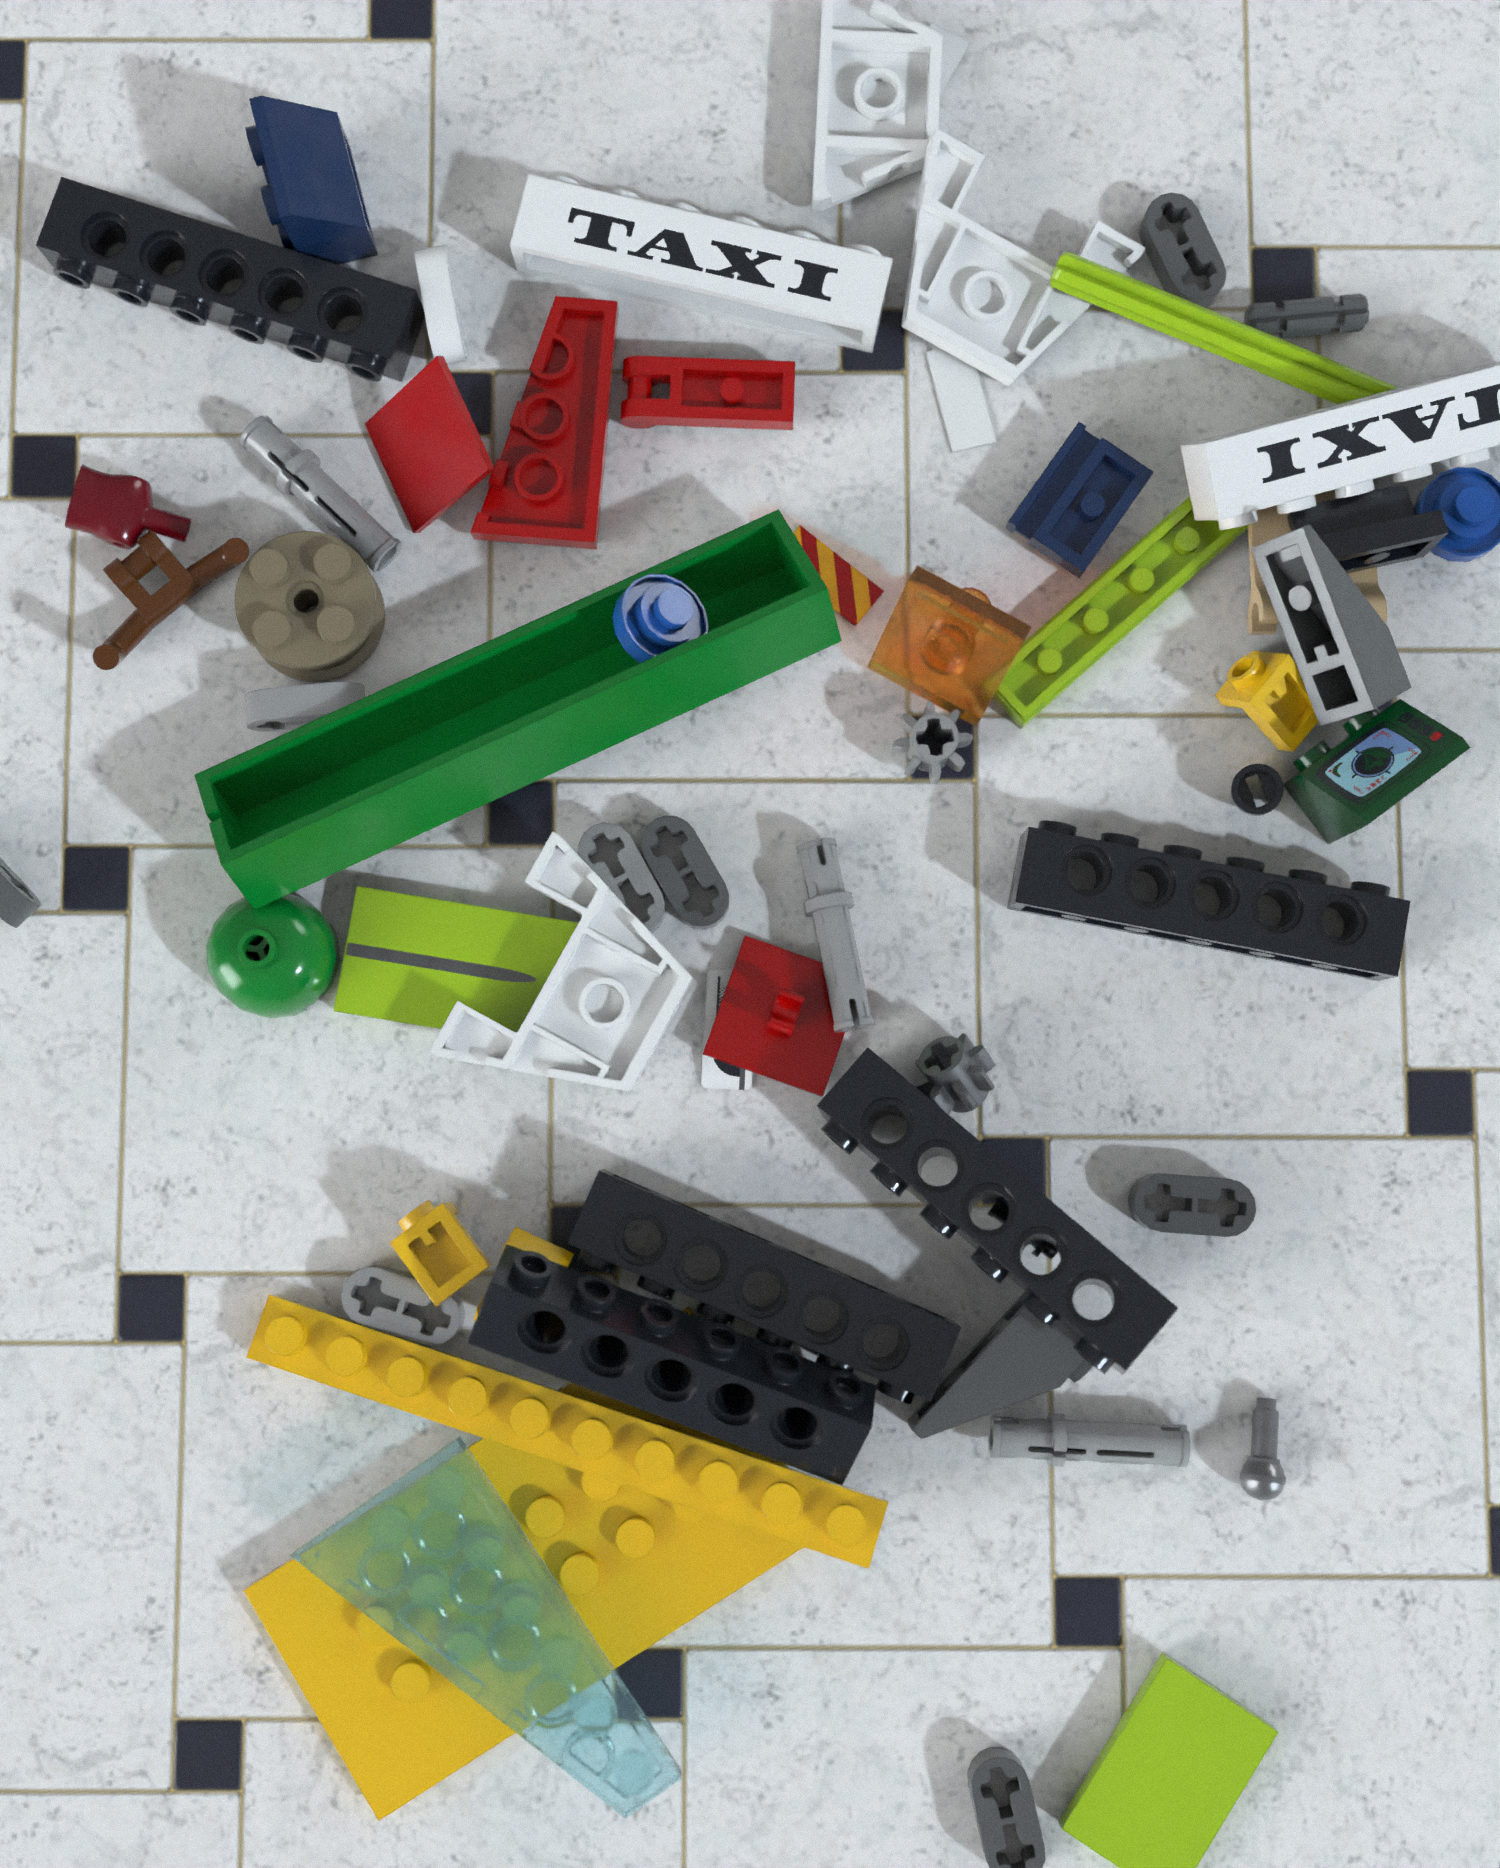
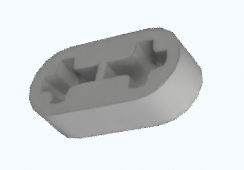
M327 682L266 688L248 692L244 695L247 728L267 732L294 730L364 698V685L354 682Z
M603 822L590 827L584 832L579 841L578 855L626 907L627 902L619 888L629 882L641 899L649 896L654 899L655 903L647 909L650 919L642 923L653 933L661 926L665 918L666 905L663 895L632 837L624 828L614 823ZM606 837L611 844H616L620 841L624 844L625 848L617 853V858L625 873L613 878L609 868L603 861L595 864L591 862L590 857L598 852L594 842L599 838Z
M372 1265L359 1269L348 1277L342 1288V1305L350 1319L360 1325L421 1345L436 1346L447 1342L459 1332L464 1323L465 1309L463 1301L455 1293L442 1304V1312L451 1316L450 1324H441L433 1332L427 1331L425 1329L426 1318L407 1310L410 1303L428 1306L432 1304V1301L413 1275L393 1268ZM375 1278H378L382 1281L380 1291L385 1295L400 1299L398 1306L380 1304L372 1312H368L364 1309L366 1299L363 1296L357 1295L358 1287L367 1286Z

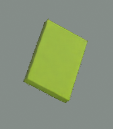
M1162 1652L1060 1817L1059 1825L1063 1831L1119 1868H1197L1279 1732L1272 1724Z

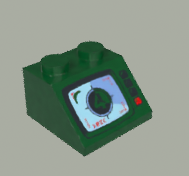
M1399 699L1382 711L1377 707L1374 710L1353 716L1342 725L1348 733L1346 738L1332 748L1323 739L1292 762L1299 773L1283 785L1321 836L1330 844L1370 824L1471 747L1462 736Z

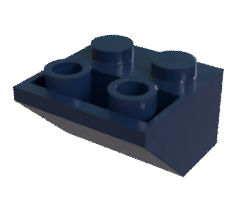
M266 96L250 98L249 101L256 125L245 127L246 135L257 167L262 166L267 182V185L260 187L263 202L272 226L277 225L284 248L337 265L378 255L350 143L338 113Z

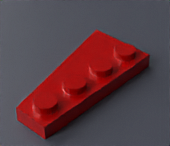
M555 296L529 368L530 376L521 401H517L509 425L511 429L501 457L496 459L495 469L492 471L488 481L489 490L481 512H477L470 533L473 540L597 550L619 315L617 301Z

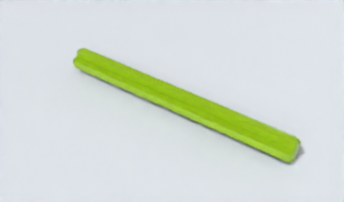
M1069 251L1063 252L1060 255L1051 274L1050 284L1055 289L1335 404L1397 388L1385 381Z

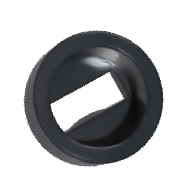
M1251 764L1244 767L1236 774L1231 786V795L1235 805L1242 812L1253 816L1265 815L1273 811L1280 803L1284 792L1283 781L1278 772L1264 764ZM1256 774L1267 800V804L1256 807L1253 794L1246 782V778Z

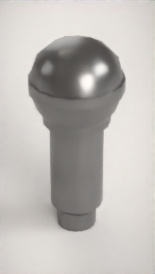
M1257 1397L1256 1408L1253 1410L1251 1456H1247V1461L1240 1472L1242 1488L1249 1496L1263 1501L1274 1499L1283 1492L1286 1477L1280 1465V1460L1277 1459L1279 1412L1276 1410V1399Z

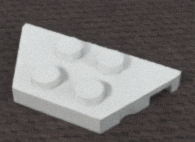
M822 0L811 211L813 212L824 211L923 169L927 144L936 128L939 129L943 34L919 21L905 20L896 9L880 0H874L872 5L863 0Z

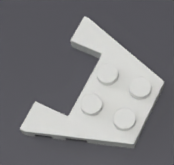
M936 128L926 147L901 327L1009 386L1092 303L1053 288L1050 284L1051 274L1054 269L1052 265L958 212L985 155ZM1097 221L1090 229L1078 255L1124 274L1142 256L1146 247L1104 223Z
M552 831L524 882L533 889L581 914V920L518 1032L508 1029L457 1001L429 1053L436 1057L631 1092L693 981V977L642 922L633 915L563 837Z

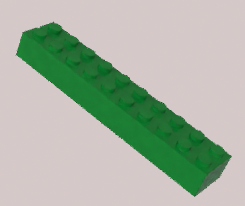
M778 509L195 774V779L205 813L211 821L209 826L220 864L252 908L256 909L824 650L842 640L828 588ZM648 574L668 575L682 581L697 594L704 606L709 626L708 632L642 663H638L623 649L615 635L612 617L616 601L634 580Z

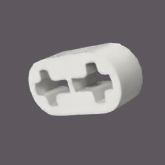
M446 245L415 250L416 269L433 357L444 356L447 364L467 361L465 337Z

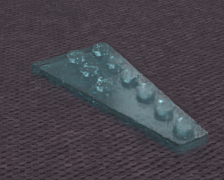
M461 1436L455 1438L300 1546L290 1555L624 1818L630 1816L681 1779L682 1769Z

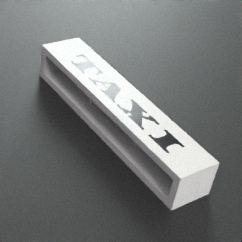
M528 174L510 242L516 269L520 272L869 353L873 352L893 258L881 256L879 251L866 245L852 244L847 247H841L821 242L817 236L806 231L792 230L785 234L761 228L758 223L745 217L732 216L726 220L703 215L699 210L688 204L672 202L666 206L642 201L636 194L624 189L612 188L603 192L582 187L574 179L557 174L549 175L547 178Z
M1500 361L1181 445L1195 521H1218L1220 530L1237 528L1257 522L1256 511L1276 505L1278 514L1296 512L1316 506L1315 495L1335 490L1336 498H1345L1375 490L1373 479L1392 474L1394 483L1429 476L1432 474L1431 463L1445 459L1450 460L1451 467L1474 464L1490 459L1488 448L1500 445Z

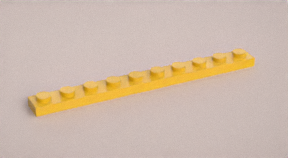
M268 1295L246 1357L867 1569L870 1567L889 1503L888 1500L426 1345L360 1325L357 1322L277 1295Z

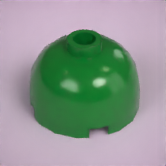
M292 894L256 909L252 908L245 897L230 904L214 922L206 945L208 971L219 992L240 1010L267 1018L296 1016L307 1010L305 1009L306 1007L314 1004L321 995L324 996L331 988L340 963L338 936L332 925L328 923L325 915L312 903Z

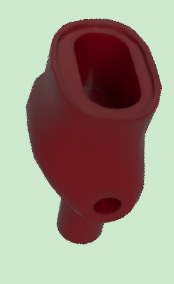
M82 464L69 503L65 528L89 533L119 548L131 549L136 546L137 541L143 536L145 531H150L151 529L155 534L186 542L192 519L153 507L152 487L148 481L133 475L103 473Z

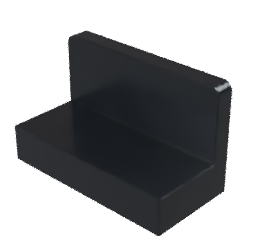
M1404 485L1319 502L1314 507L1291 512L1287 515L1291 531L1310 524L1347 574L1422 558L1449 533L1441 509L1416 515L1408 489Z

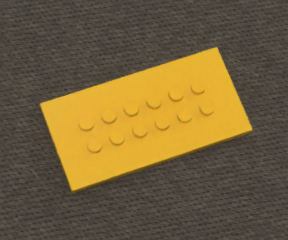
M687 1307L684 1310H682L686 1313L694 1315L690 1307ZM569 1382L558 1389L787 1466V1464ZM480 1438L253 1582L244 1590V1593L376 1818L380 1821L804 1547Z

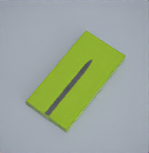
M357 886L334 1011L442 1029L456 1002L459 1001L508 1029L518 1032L576 929L578 922Z

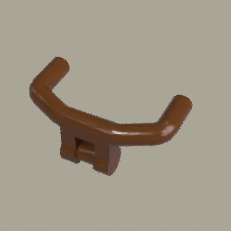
M152 529L137 541L140 546L122 561L117 557L103 568L106 575L136 607V610L94 650L92 658L95 665L102 670H110L119 665L163 620L202 588L243 563L249 556L247 543L240 538H231L214 551L185 568ZM158 566L170 581L151 595L139 580Z

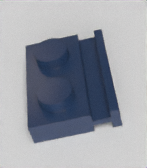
M1081 422L1077 423L1006 525L1007 530L1012 533L1015 531L1029 541V545L1079 579L1154 473L1103 437L1100 440L1086 431L1087 426Z

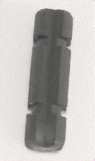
M1360 293L1340 295V300L1335 302L1332 296L1282 300L1281 307H1276L1273 301L1253 303L1248 307L1244 316V324L1270 335L1279 333L1280 338L1331 334V328H1336L1339 333L1357 332L1362 330L1365 324L1368 323L1369 309L1367 297Z

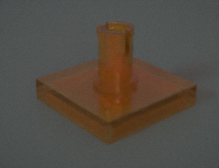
M917 565L903 589L867 668L920 697L932 701L933 704L948 712L958 709L960 711L959 718L977 727L1032 626L992 606L987 595L981 590L973 587L961 589Z

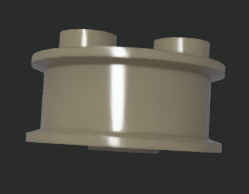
M299 531L274 538L260 547L250 557L237 581L235 613L243 634L271 667L290 678L305 682H326L346 676L368 660L382 637L385 624V605L378 584L360 555L347 543L329 534ZM318 605L315 610L306 613L311 606Z

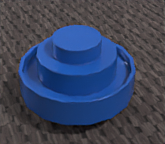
M1456 467L1440 473L1420 492L1414 506L1416 515L1441 509L1449 532L1430 550L1433 555L1450 562H1469L1486 555L1500 543V483L1491 474L1477 468Z
M648 574L634 580L616 601L612 617L616 637L623 649L638 663H642L707 633L709 628L706 610L697 594L682 581L663 574Z

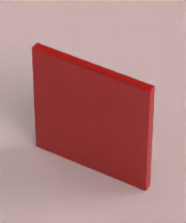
M436 356L365 423V427L413 533L422 532L495 469L444 356Z
M745 935L703 1055L823 1097L845 1032H834V1020L822 962Z

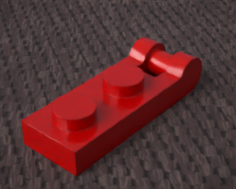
M664 356L627 357L623 360L622 381L628 385L627 399L621 402L620 423L626 427L647 429L656 425L793 430L796 361ZM656 384H670L669 399L652 398V386Z

